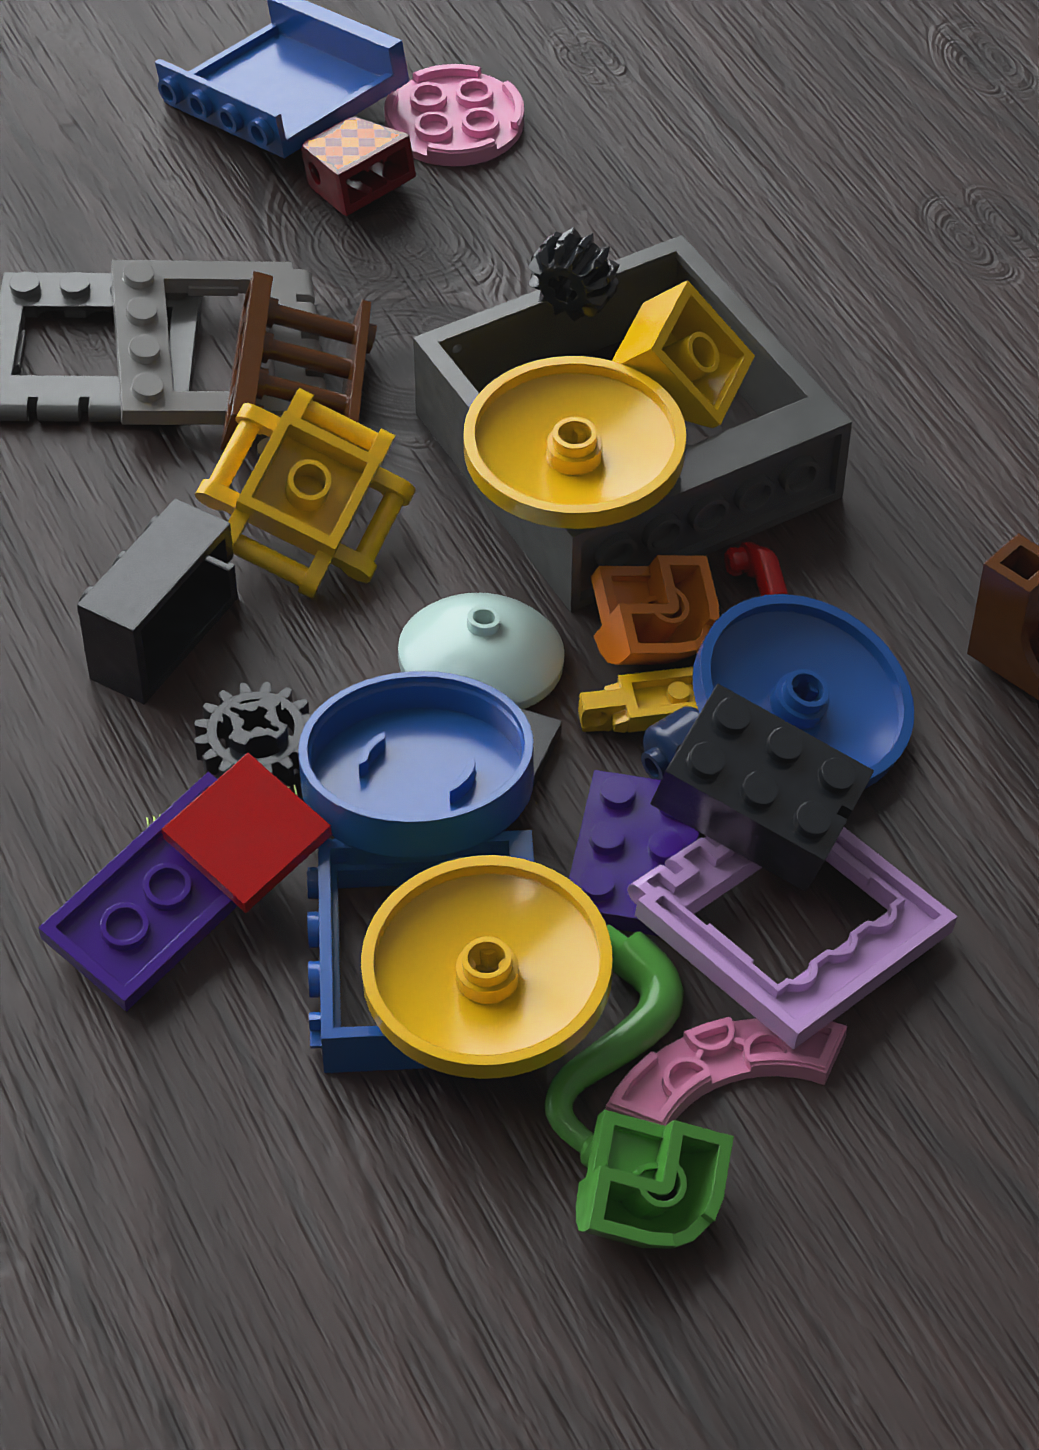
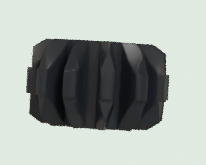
M572 227L563 234L556 231L553 235L548 236L534 253L528 266L532 271L528 285L541 291L538 302H549L553 305L555 316L566 311L575 322L584 315L592 318L595 314L601 312L607 302L610 301L616 293V287L619 284L616 276L620 264L607 258L610 246L599 247L594 243L593 233L582 238L578 231Z

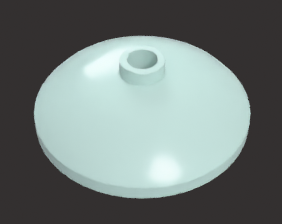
M465 593L436 601L421 609L407 622L399 638L398 662L401 672H443L478 680L499 690L519 708L525 709L545 698L559 682L564 666V646L553 624L545 616L525 603L498 594Z

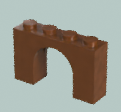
M1018 533L983 564L967 654L1039 700V546Z

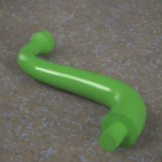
M607 925L612 945V956L614 957L613 973L639 993V1003L619 1024L561 1068L551 1081L544 1102L546 1116L552 1129L564 1142L580 1153L581 1164L588 1168L594 1133L586 1128L574 1115L573 1104L575 1099L585 1089L636 1059L663 1038L678 1019L684 997V990L677 969L668 956L642 932H635L628 938L611 925Z

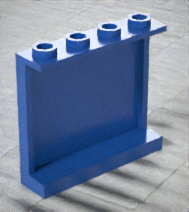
M267 0L271 24L190 71H186L162 59L155 61L159 78L158 90L164 103L283 158L302 148L305 141L345 119L353 117L409 82L402 40L306 0Z

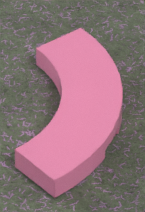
M726 1017L704 1023L684 1031L682 1038L662 1048L656 1054L654 1052L647 1054L629 1071L617 1086L606 1105V1110L666 1126L672 1120H676L687 1107L703 1095L716 1088L743 1079L780 1076L804 1079L825 1085L846 1038L847 1026L832 1021L793 1050L757 1018L732 1021L731 1017Z

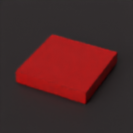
M250 753L244 755L161 829L163 838L245 913L332 835L331 825Z

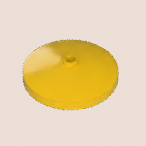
M586 356L552 357L515 367L494 379L477 395L469 408L464 423L465 463L472 480L480 491L498 507L510 514L550 527L568 529L596 528L636 517L656 505L670 492L680 477L684 466L686 427L682 413L675 400L659 383L642 372L624 364L601 358Z
M497 855L472 856L447 861L433 866L403 883L383 902L374 915L367 929L361 953L364 995L375 1023L387 1039L405 1055L424 1066L450 1075L478 1079L502 1078L527 1073L548 1065L572 1050L588 1035L602 1015L610 994L613 975L612 945L609 931L601 913L590 897L567 877L551 868L525 859Z

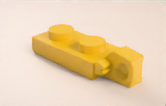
M693 667L618 675L617 683L605 686L604 690L580 693L578 715L583 732L610 731L612 728L614 732L622 733L626 731H645L649 726L684 706L698 708L693 691Z

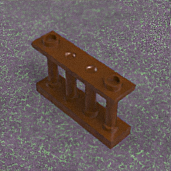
M253 271L241 307L220 450H225L238 426L235 418L242 405L250 403L264 409L263 405L255 404L256 399L261 400L263 395L291 402L297 390L301 388L314 395L313 401L359 422L365 357L372 350L377 330L376 324L369 323L371 302L361 300L353 324L278 304L279 299L270 297L273 276ZM273 324L348 343L346 358L273 339V333L265 332L266 328L271 329ZM268 359L344 378L342 393L268 375L269 369L262 368L261 363L266 364Z

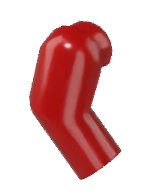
M742 542L740 547H730L726 550L724 562L726 570L730 575L740 576L746 573L748 577L756 579L760 596L774 594L789 595L778 558L772 550L753 542Z

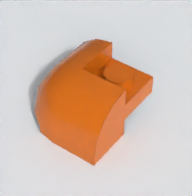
M657 555L649 566H598L591 575L602 624L595 633L594 639L599 653L608 663L615 665H668L685 660L698 652L707 633L719 618V603L707 556Z

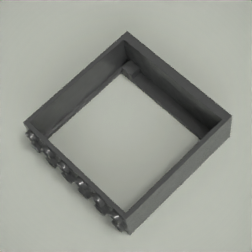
M683 235L615 260V262L620 264L616 276L619 281L616 293L601 312L595 314L592 318L584 315L574 322L566 311L555 316L553 305L549 302H538L541 291L536 290L413 337L415 407L417 416L570 612L596 602L591 575L598 566H649L657 555L705 556L843 497L852 421ZM687 280L755 355L737 392L759 417L687 446L684 466L674 487L660 502L636 517L608 526L584 529L557 528L536 524L512 515L498 507L480 491L468 472L464 457V423L471 404L489 383L503 373L529 362L552 357L584 356L622 341L644 302Z

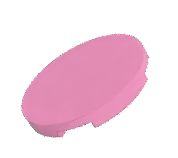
M445 64L412 73L413 79L390 93L384 105L385 127L404 132L410 136L413 158L440 166H467L496 158L509 150L517 142L524 128V102L517 88L510 81L501 82L496 78L482 74L480 67L472 65Z

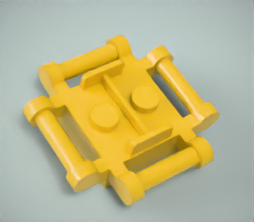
M299 388L287 411L284 410L281 417L254 404L244 403L235 418L238 426L210 478L201 481L195 497L209 508L218 511L223 510L231 514L228 522L231 525L234 555L299 586V593L313 599L330 564L341 568L345 574L357 581L364 583L371 581L377 569L374 561L401 507L409 505L416 492V488L404 478L380 467L396 435L382 428L378 433L313 401V394ZM257 434H264L270 437L241 494L230 489L229 487ZM371 487L379 491L383 497L356 550H353L341 544ZM250 523L314 555L315 557L310 567L242 535L246 525Z

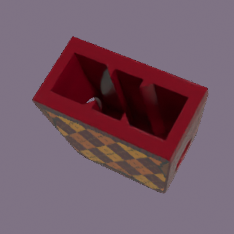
M357 117L347 118L305 141L301 148L310 187L345 216L352 214L416 177L410 136L404 132Z

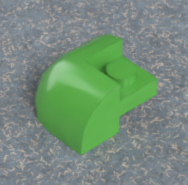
M609 1110L602 1111L597 1116L587 1174L578 1185L576 1224L579 1232L640 1248L673 1249L694 1241L715 1221L722 1204L734 1136L672 1120L664 1126Z

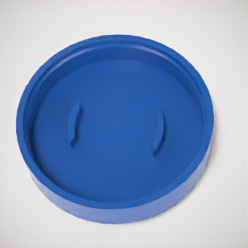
M409 671L382 675L354 684L330 697L319 706L306 722L299 740L298 754L304 802L331 825L333 837L352 847L378 855L422 858L441 856L472 848L495 837L509 827L523 812L533 791V734L525 714L509 697L499 690L478 680L456 674Z

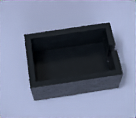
M175 498L160 515L154 516L148 522L143 534L128 550H123L117 555L112 567L95 585L88 587L84 591L77 604V611L89 679L145 705L238 599L235 565L230 563L234 558L231 525L229 522Z
M717 684L667 767L650 804L806 892L829 855L874 770L724 686Z

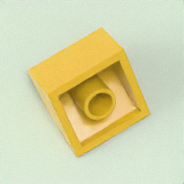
M687 280L642 304L612 361L634 368L659 383L675 400L684 421L715 428L721 425L755 355Z

